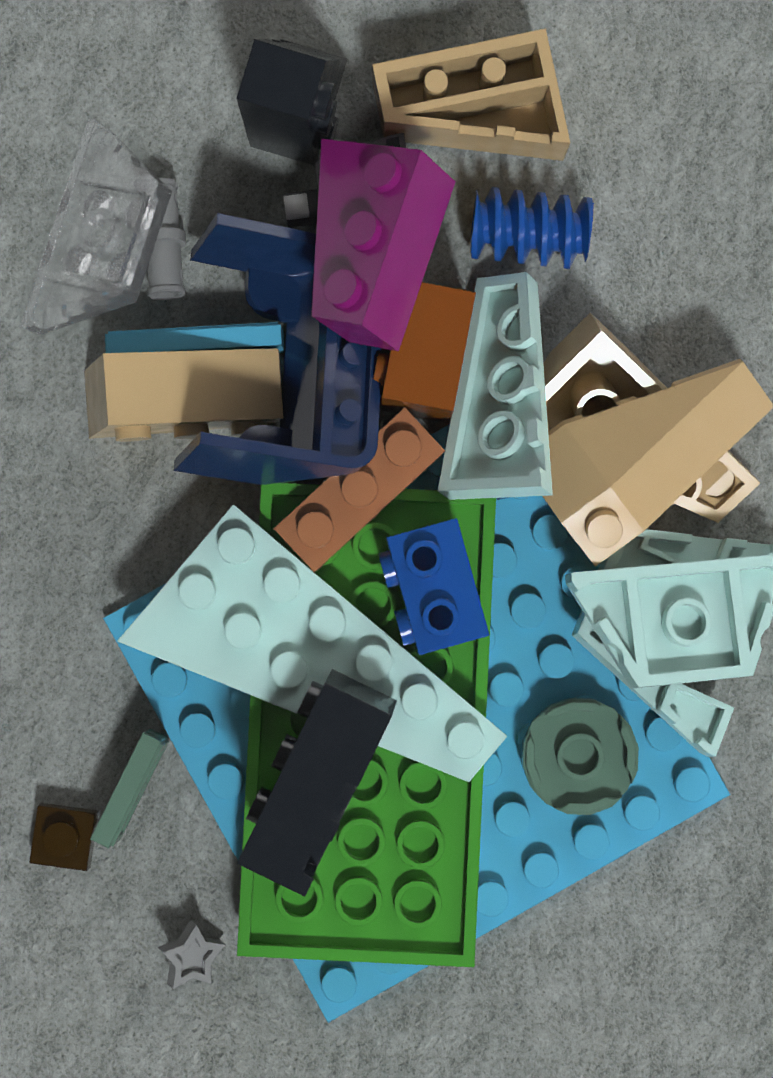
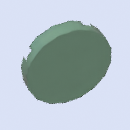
M567 698L548 705L531 721L522 741L521 765L529 786L546 804L566 814L592 815L612 807L628 790L638 771L639 747L631 726L614 708L592 698Z

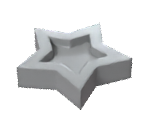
M190 920L178 940L158 947L170 962L167 984L172 989L191 979L211 984V962L226 944L220 939L203 937L197 925Z

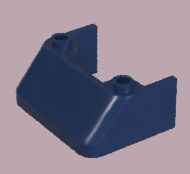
M217 213L191 249L190 261L245 271V296L250 307L263 318L287 323L282 389L284 418L280 421V427L269 425L252 426L243 432L239 438L200 432L174 459L173 471L268 485L352 474L368 464L375 456L378 447L381 383L373 378L378 353L382 352V348L348 342L312 317L316 233Z

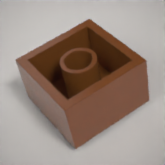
M421 283L399 351L391 350L390 354L378 353L373 379L381 383L382 411L398 414L405 407L414 417L449 423L454 411L476 292Z

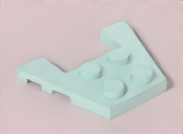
M646 529L601 562L598 570L772 555L773 544L747 542V540L732 538L696 537L693 534ZM581 610L571 636L699 753L707 757H716L734 707L683 684L632 689L588 618Z

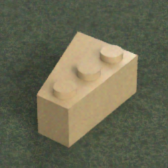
M546 28L372 64V84L383 137L404 133L406 143L563 161L570 146V139Z
M278 348L103 353L84 371L89 439L115 437L116 441L120 442L143 441L151 439V434L173 432L175 439H194L200 432L209 433V430L231 428V436L240 437L243 432L252 426L270 425L284 418Z

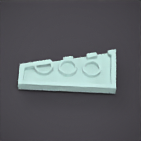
M527 272L477 278L474 291L476 295L454 411L448 431L438 492L449 500L552 496L538 282Z

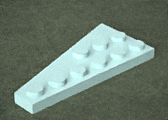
M234 504L117 641L294 713H297L312 681L324 686L331 670L334 669L397 700L393 715L378 744L379 747L467 782L471 781L507 738L504 732Z

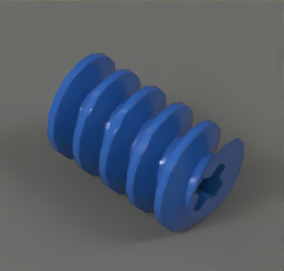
M491 187L484 202H480L476 190L470 239L471 258L479 259L485 245L491 244L494 260L499 262L502 261L509 246L514 247L518 264L525 263L531 249H537L540 265L547 267L555 251L560 252L564 269L571 268L577 254H583L584 262H586L592 232L593 200L590 197H583L574 213L569 195H560L553 209L550 210L545 192H537L530 207H526L522 190L515 189L506 205H503L499 187Z

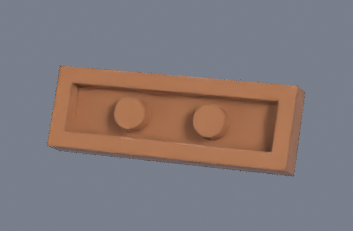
M404 407L378 432L377 451L368 464L355 473L329 477L283 519L274 530L315 573L444 454L445 450Z

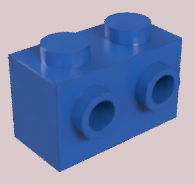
M457 518L386 538L389 550L378 553L387 588L399 585L405 608L396 610L394 613L403 646L415 643L417 653L422 655L490 636Z

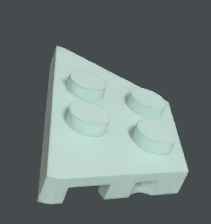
M773 554L572 572L565 575L567 587L632 689L754 675L762 651L761 637L764 631L769 628L773 617Z

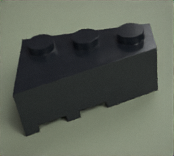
M254 39L236 98L250 147L314 165V161L318 159L321 149V139L334 140L338 126V118L335 117L337 101L335 99L348 59L280 39V41L272 39V41L268 39Z
M334 669L331 670L324 686L312 681L297 711V714L307 718L298 738L286 734L271 767L281 771V774L272 791L261 786L248 812L246 819L256 825L237 864L304 897L306 896L314 880L313 877L329 842H332L339 828V822L389 724L397 700Z

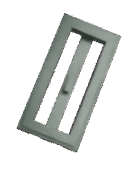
M151 728L142 733L90 840L108 849L121 840L169 743L167 736Z

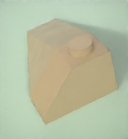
M589 313L549 353L543 363L548 431L563 420L580 414L586 417L615 407L617 401L632 396L638 399L664 390L667 387L595 316ZM728 451L673 504L719 523L760 482Z
M737 359L674 381L671 387L638 399L632 396L617 401L615 407L586 417L580 414L563 420L548 431L553 495L543 496V498L596 567L643 533L771 411L773 403L741 359Z

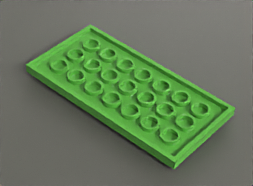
M298 483L261 485L259 526L310 568L274 528L320 485ZM405 489L315 573L486 717L490 636L422 655L417 653L415 643L403 646L394 611L404 609V602L399 585L387 588L378 553L389 550L386 541L387 537L457 518L490 635L496 498L449 500L439 493L438 490ZM250 695L242 851L256 825L247 820L246 817L261 786L272 791L281 774V771L271 767L286 734L298 738L307 718ZM377 746L364 776L339 822V828L321 858L313 877L314 880L305 897L241 866L237 956L474 967L484 765L471 781L467 782Z

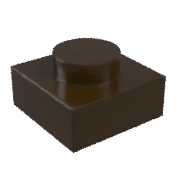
M48 803L39 804L37 806L29 863L88 871L91 868L94 841L90 840L97 826L99 811Z

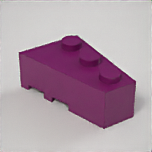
M321 139L312 317L348 342L399 351L456 182L422 150Z

